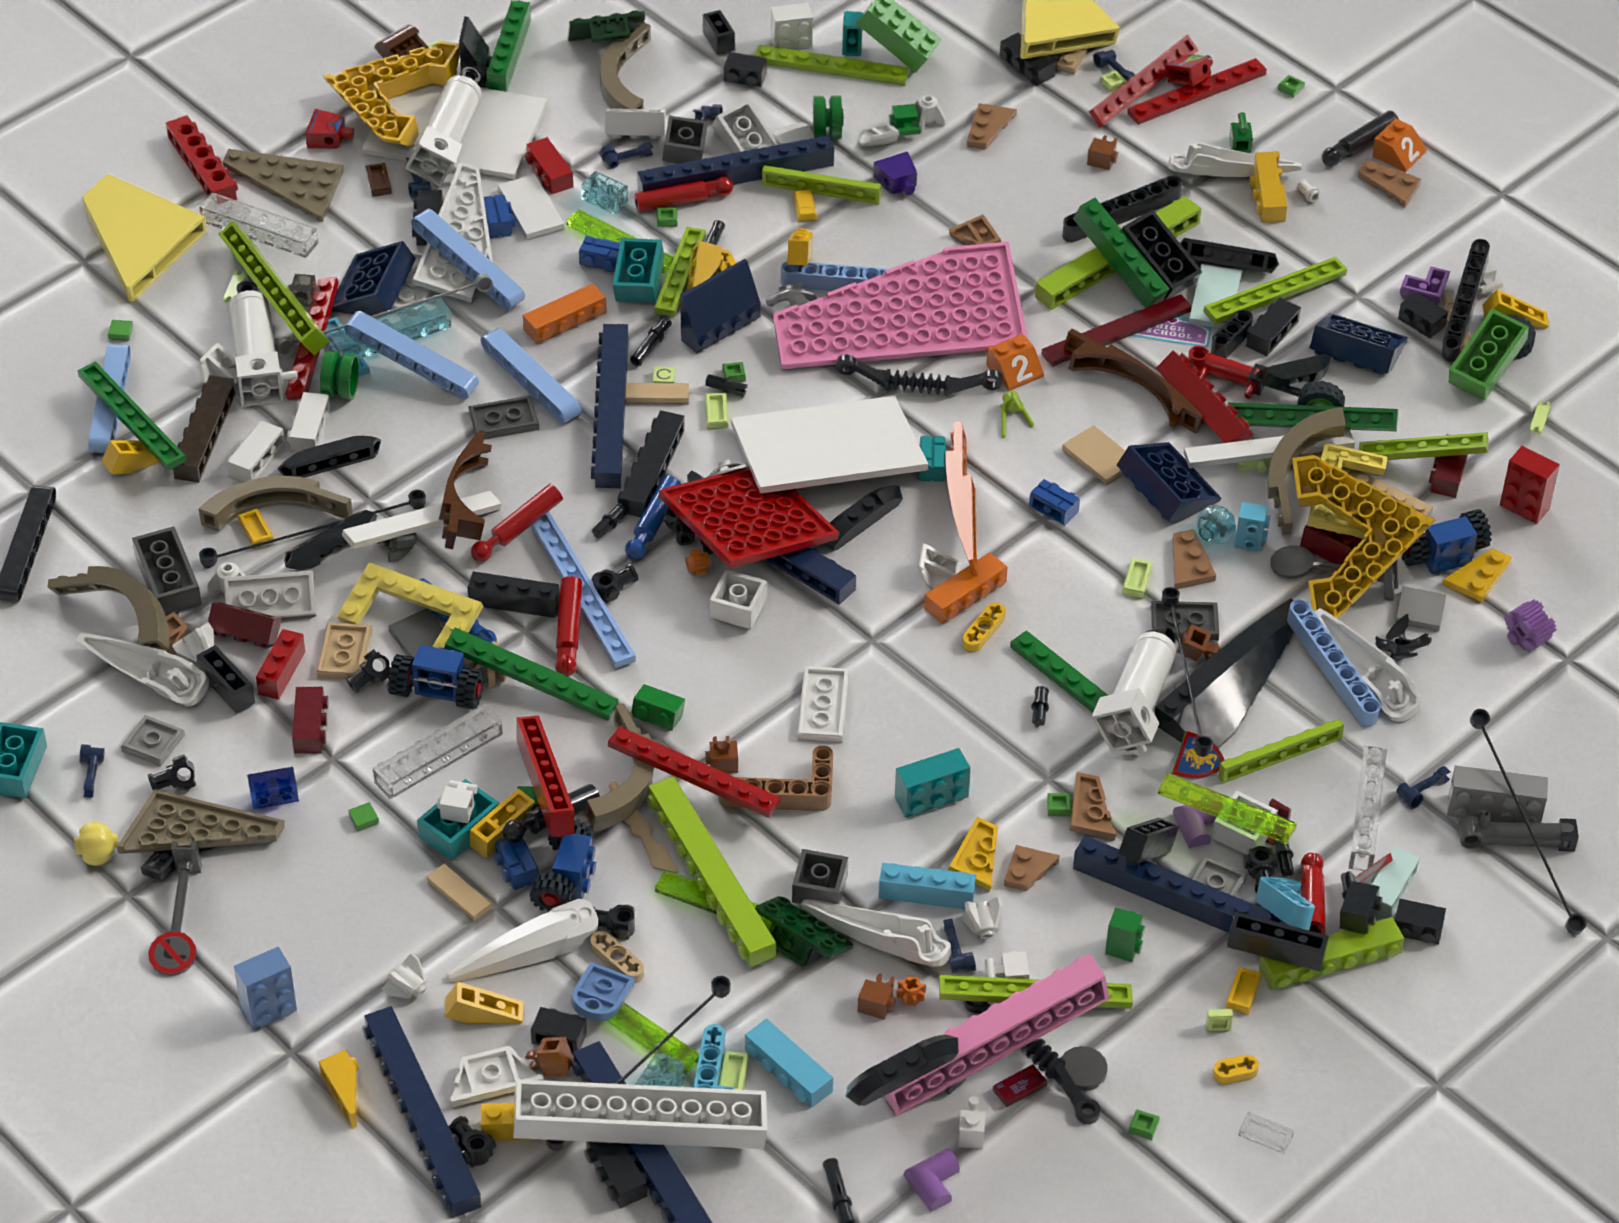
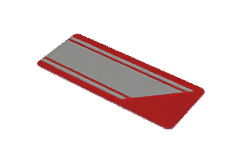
M1391 853L1355 877L1356 882L1362 883L1392 862Z

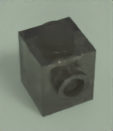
M295 274L292 285L289 284L288 288L302 306L310 307L316 287L315 275Z

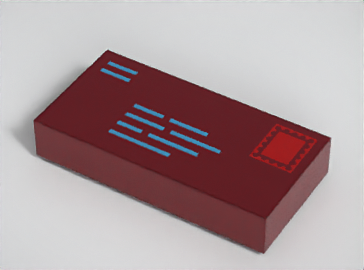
M1032 1064L993 1085V1092L1006 1107H1009L1047 1086V1080L1035 1065Z

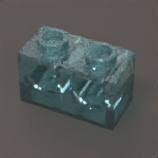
M594 171L581 183L582 199L603 210L615 214L628 202V186L597 171Z
M657 1051L635 1085L681 1087L685 1080L683 1062Z

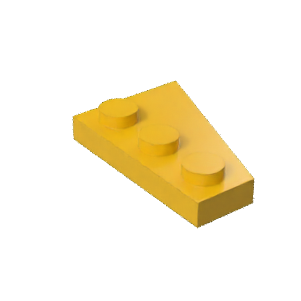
M1492 548L1444 578L1442 585L1482 603L1510 565L1512 556Z
M976 817L952 860L948 871L976 874L975 885L990 891L998 826Z

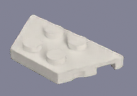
M510 1046L461 1057L459 1073L455 1079L454 1092L450 1098L451 1107L515 1092L516 1079L544 1081L540 1073L537 1075L530 1068V1064L523 1058H520L517 1052Z

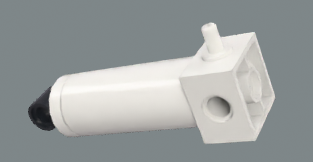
M466 67L459 76L451 77L446 82L426 129L405 167L406 170L441 187L451 171L456 172L457 170L456 159L462 148L461 141L481 98L482 93L478 86L480 73L476 69Z
M250 280L241 281L236 287L237 295L232 298L229 306L241 406L249 407L284 402L283 381L297 379V371L282 372V368L279 367L269 302L266 296L258 292L255 282Z
M1170 626L1148 630L1138 637L1114 693L1099 698L1092 714V719L1111 752L1136 747L1138 752L1143 754L1147 751L1145 744L1151 743L1154 738L1159 721L1153 710L1176 657L1175 635Z

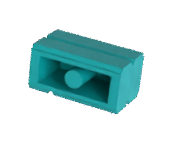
M844 12L842 55L861 56L863 29L856 23L863 12Z
M921 436L919 446L928 462V470L919 471V480L943 482L945 480L946 438L944 436H934V438L932 436Z

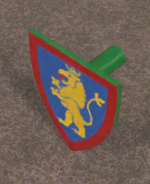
M1186 730L1172 774L1187 778L1206 777L1217 773L1220 763L1225 759L1214 743L1212 752L1208 756H1198L1194 751V740L1199 735Z

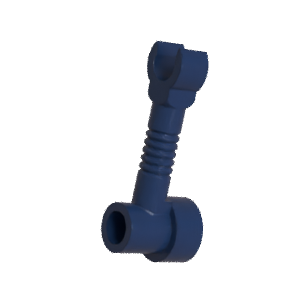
M1114 50L1099 51L1093 54V62L1096 67L1100 68L1110 65L1126 81L1135 76L1134 72L1126 70L1116 61Z
M713 104L712 106L702 105L701 109H693L695 119L703 121L706 117L715 120L717 115L723 113V106L721 104Z
M645 142L639 145L638 148L617 153L612 145H606L600 149L599 155L610 169H614L619 165V161L639 155L651 156L653 154L651 150L653 146L651 142Z
M410 172L414 182L408 183L411 199L418 198V190H431L430 182H423L420 176Z
M81 744L79 760L81 763H88L83 797L93 798L98 761L104 762L105 748Z
M1442 766L1432 776L1411 787L1407 783L1400 784L1396 792L1403 798V802L1410 809H1415L1422 803L1424 798L1420 792L1435 784L1447 783L1450 780L1447 774L1451 773V771L1446 766Z
M953 919L943 920L944 931L948 942L951 944L953 959H949L951 972L976 971L973 952L964 954L961 952Z

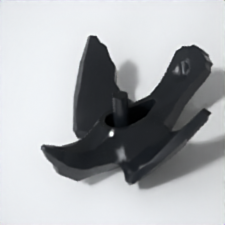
M1405 614L1386 634L1387 640L1380 639L1378 636L1375 637V645L1380 650L1391 652L1390 658L1405 659L1417 656V653L1410 654L1409 652L1429 645L1432 638L1428 633H1425L1416 639H1406L1405 631L1408 628L1409 615Z

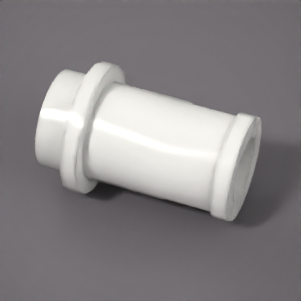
M1305 179L1297 183L1296 189L1305 196L1308 202H1316L1319 199L1320 193L1318 188L1312 187Z

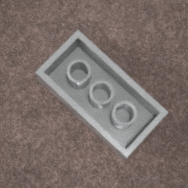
M1455 765L1448 794L1447 816L1457 818L1475 816L1481 820V816L1487 811L1490 813V821L1525 822L1501 771ZM1506 772L1528 822L1541 823L1547 802L1548 777Z

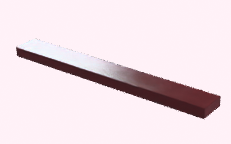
M1179 294L1082 334L1106 346L1189 313L1192 306ZM1066 339L1042 349L1041 354L1052 367L1071 360L1072 352L1064 349Z

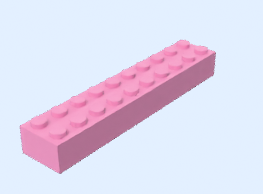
M1091 954L1079 957L1069 966L1055 970L1049 977L1035 981L1029 988L1013 993L1007 1000L999 1004L991 1005L987 1011L971 1016L965 1023L957 1027L949 1028L943 1035L947 1034L958 1037V1055L954 1060L885 1095L884 1097L894 1114L898 1116L944 1091L946 1088L964 1080L1109 1000L1110 997L1104 973Z

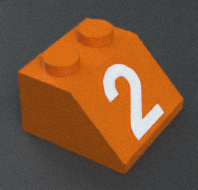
M1395 118L1375 138L1372 157L1403 172H1407L1426 153L1427 149L1413 126Z
M1024 334L1010 338L987 349L986 366L990 370H997L1002 374V384L1008 391L1044 377L1035 347Z

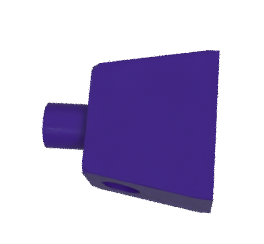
M907 151L874 162L873 177L889 193L896 194L902 191L906 195L914 193L917 186V170Z

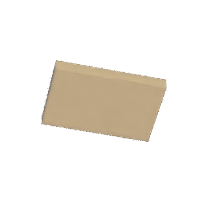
M1094 425L1062 445L1063 451L1105 485L1122 475V471L1117 467V463L1125 450Z
M328 622L318 663L317 677L345 679L347 675L351 676L360 669L359 665L365 661L363 656L368 653L372 625Z

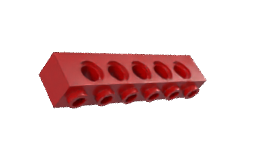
M188 115L165 122L168 139L212 204L217 207L237 200L236 191H238V185L235 179L232 180L230 178L228 169L222 166L220 157L215 156L212 146L206 143L204 134L199 133L195 121L192 122Z

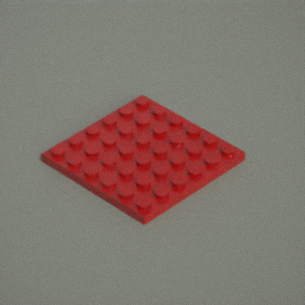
M749 467L660 489L658 497L730 569L838 540L839 532L795 489L761 494Z

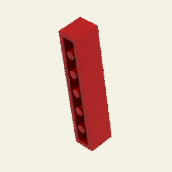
M1172 350L1156 367L1160 374L1203 415L1202 419L1224 443L1249 440L1254 435L1249 429L1251 425L1243 417L1238 418L1237 414L1239 412L1231 404L1228 406L1225 404L1227 399L1219 391L1215 393L1212 390L1215 386L1207 378L1203 380L1200 377L1203 373L1196 366L1191 367L1189 365L1191 360L1184 353L1179 355Z

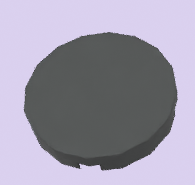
M1079 1046L1069 1049L1062 1055L1061 1058L1066 1062L1065 1068L1080 1091L1094 1090L1105 1081L1108 1065L1105 1057L1099 1051L1091 1047Z

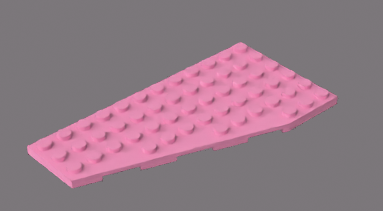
M1009 242L946 247L942 252L916 262L912 260L886 270L882 275L858 284L854 282L828 292L826 296L800 306L794 305L773 313L781 369L836 365L837 358L843 354L852 355L861 362L981 352L987 351L989 347L1020 334H1024L1027 338Z

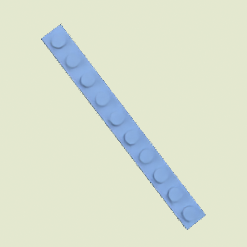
M550 512L546 513L531 525V528L561 578L575 576L582 580L581 612L615 668L635 662V653Z

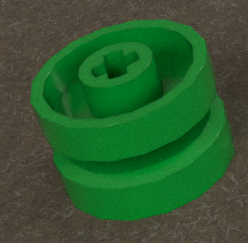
M813 96L814 138L826 136V127H829L831 139H842L844 111L841 96H831L829 108H826L824 96Z
M326 351L320 371V393L328 394L329 397H335L338 393L342 399H353L357 391L359 379L358 355L345 353L341 358L339 352Z

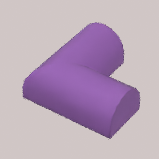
M1430 266L1426 280L1405 275L1400 288V295L1410 297L1417 292L1433 303L1439 304L1450 271Z
M1219 797L1178 806L1173 809V816L1178 826H1180L1181 833L1189 848L1211 843V836L1205 825L1214 823L1217 816L1224 807Z
M947 1148L904 1171V1177L930 1212L952 1201V1195L941 1181L959 1172V1163L954 1153Z

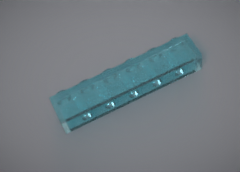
M441 297L385 315L376 320L412 340H416L450 328L452 312ZM344 330L328 335V340L330 341L328 343V350L339 352L341 358L345 353L357 354L359 359L378 353L348 336Z

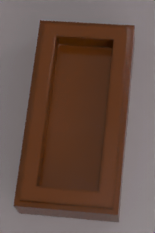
M386 164L365 165L372 197L392 194Z

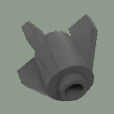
M414 532L377 542V544L383 543L386 549L392 550L387 552L389 562H396L402 559L415 546L417 534Z

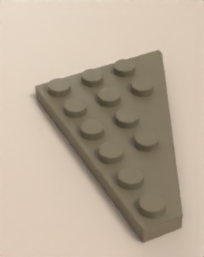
M228 149L223 160L224 168L235 172L239 177L244 176L250 179L251 183L255 186L267 190L273 196L276 194L284 198V202L300 209L305 214L310 213L316 216L318 221L321 222L324 221L344 172V165L237 149Z
M154 789L117 845L118 853L126 854L171 850L172 841H177L179 847L191 848V841L196 842L198 848L276 842L285 828V820Z

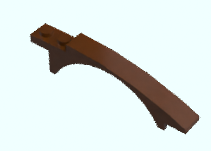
M1073 328L1068 331L1064 344V349L1072 352L1068 369L1073 372L1082 370L1103 371L1128 378L1145 387L1156 396L1165 408L1170 426L1175 427L1179 424L1194 433L1198 432L1203 415L1169 382L1116 346L1111 344L1105 347Z
M480 430L469 441L458 456L447 479L439 520H443L442 539H445V548L447 549L454 548L456 536L481 541L485 520L472 512L462 502L456 492L454 483L464 473L488 465L489 458L480 457L481 454L491 452L492 445L483 443L484 430Z

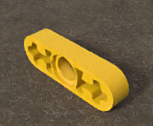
M993 602L987 605L963 634L962 643L965 650L969 652L979 651L1000 627L1006 616V608L1003 604ZM985 624L988 625L990 628L987 630H982L978 626Z

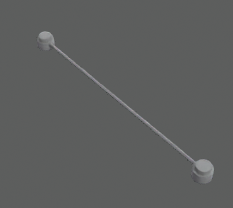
M480 274L476 277L475 283L455 290H451L436 296H432L414 303H410L395 309H391L373 315L371 317H380L398 310H402L476 286L480 292H488L489 290H491L493 282L487 274ZM346 324L322 332L326 334L344 328ZM281 337L277 342V347L281 354L290 355L295 350V343L300 341L298 339L293 341L290 337Z

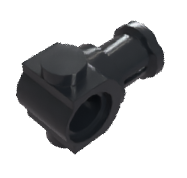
M668 507L664 512V521L670 529L677 533L676 542L681 546L692 544L695 541V533Z
M627 564L624 569L618 572L611 570L597 572L592 576L591 581L594 583V587L601 599L608 603L618 598L624 585L630 582H637L638 574L631 564Z
M375 649L363 656L365 661L359 665L360 669L351 676L347 675L345 677L346 682L355 693L360 692L359 689L369 681L374 683L380 679L383 682L390 674L388 658L376 652ZM374 660L382 662V671H376L373 668Z
M179 755L172 759V765L166 766L165 771L154 775L152 773L148 774L152 790H160L171 785L173 788L183 787V790L196 786L193 763L185 755ZM187 768L191 773L184 777L179 775L178 770Z
M1256 846L1253 849H1249L1248 855H1243L1244 869H1248L1249 875L1256 880L1254 886L1256 893L1260 878L1272 877L1274 868L1278 867L1277 854H1273V849L1265 846Z
M619 904L614 908H610L609 911L595 909L598 916V926L606 927L607 931L611 932L615 938L629 940L630 936L634 934L635 909L633 906Z
M466 1116L457 1117L449 1125L452 1134L459 1139L458 1145L462 1149L461 1154L466 1164H469L471 1167L484 1165L493 1156V1149L497 1147L494 1138L490 1134L486 1135L484 1131L472 1129L468 1124L469 1120Z

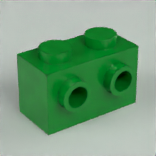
M643 684L633 698L631 713L633 717L641 721L673 731L683 716L685 698Z
M1115 907L1108 925L1106 955L1133 962L1135 954H1140L1143 946L1142 938L1145 931V926L1142 925L1143 915Z

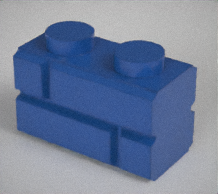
M503 194L494 195V197H483L489 238L511 236L512 227H515L514 215H510L512 213L510 201L506 202L505 195Z
M585 236L583 244L579 249V264L615 272L620 243Z
M1043 479L1038 484V487L1036 486L1030 493V507L1064 526L1079 511L1080 498L1075 493L1067 492L1060 488L1054 482L1051 483Z
M524 838L516 843L509 842L506 839L497 841L496 852L493 853L496 865H501L503 868L501 871L505 883L510 882L514 890L523 888L525 885H532L535 877L539 874V868Z

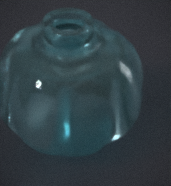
M1209 505L1202 510L1196 519L1198 533L1203 540L1212 541L1220 533V537L1213 541V544L1226 543L1236 532L1234 515L1223 506Z

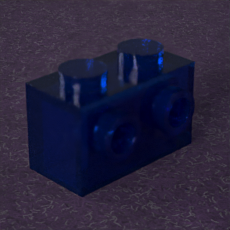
M293 766L247 774L253 810L299 802Z

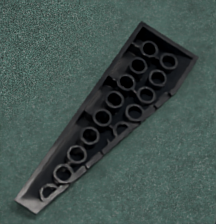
M1292 598L1264 615L1237 635L1189 676L1202 736L1210 737L1218 749L1236 733L1240 722L1244 720L1249 707L1254 703L1258 692L1263 688L1275 668L1276 662L1281 658L1286 645L1292 639L1294 631L1287 622L1290 604L1294 601ZM1187 680L1183 681L1155 707V716L1159 721L1158 728L1181 743L1186 730L1198 734Z

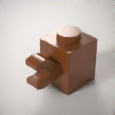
M1106 135L1102 139L1094 138L1088 149L1087 165L1110 170L1112 164L1117 162L1119 152L1116 151L1117 138H1114L1112 142L1107 141Z
M1193 624L1182 633L1181 641L1184 655L1194 661H1197L1202 654L1209 659L1221 648L1208 643L1211 632ZM1178 644L1176 653L1181 654L1180 648H1179V644Z
M714 736L713 742H709L710 751H705L706 765H710L725 773H738L737 740L730 741V737L726 736L725 741H717V736Z
M881 973L877 975L876 982L865 979L858 996L857 1012L885 1020L888 1011H893L896 998L893 997L894 977H891L887 983L882 982Z
M566 1037L543 1038L538 1050H529L525 1056L526 1060H534L530 1063L532 1070H538L541 1067L544 1077L566 1076L570 1070L571 1063H573V1056Z

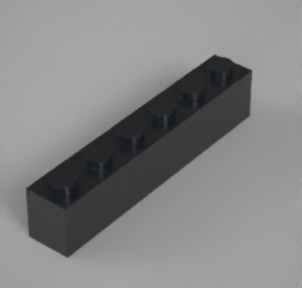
M660 410L657 418L653 419L651 431L647 432L645 436L644 447L639 449L638 460L633 462L631 475L625 479L624 490L618 494L617 503L626 507L627 515L641 518L660 481L664 477L685 431L684 415Z

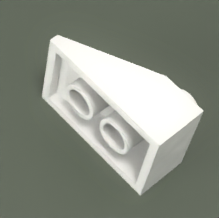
M749 99L717 115L712 124L722 142L734 153L779 145Z

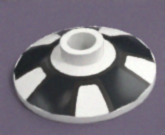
M730 459L718 462L719 467L713 470L707 477L746 468L748 465L731 463Z

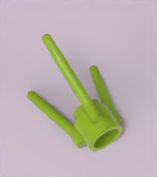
M1013 390L1006 392L1002 397L1003 403L1000 405L1003 438L1006 437L1007 410L1011 413L1021 411L1030 426H1034L1031 417L1020 401L1018 393Z

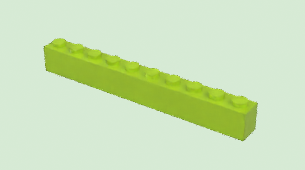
M1184 196L1167 207L1160 209L1156 214L1176 238L1200 224L1202 208ZM1094 248L1079 258L1070 261L1060 269H1056L1048 276L1039 279L1036 282L1035 298L1050 310H1053L1113 275L1116 271L1100 251Z
M234 221L229 223L218 235L298 340L313 355L318 353L330 342L247 233Z
M673 776L649 785V796H647L649 807L656 811L659 824L665 826L669 840L671 842L674 841L679 857L685 859L689 873L691 875L694 874L699 890L701 892L704 891L707 895V902L711 909L714 908L716 910L719 923L722 926L725 925L730 941L736 943L740 958L742 960L745 959L749 967L776 958L775 940L675 777Z

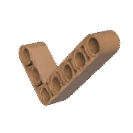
M819 745L813 749L811 780L736 778L781 797L780 805L776 809L825 811L831 806L833 750L827 745ZM718 796L719 803L724 807L745 808Z

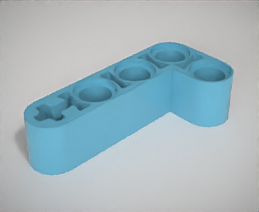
M1261 877L1255 901L1287 925L1305 930L1310 929L1315 906L1299 895L1302 884L1287 878Z
M708 1025L703 1031L693 1088L735 1089L718 1085L725 1053V1030L720 1025Z

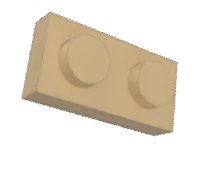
M1088 48L1064 52L1057 63V70L1075 74Z

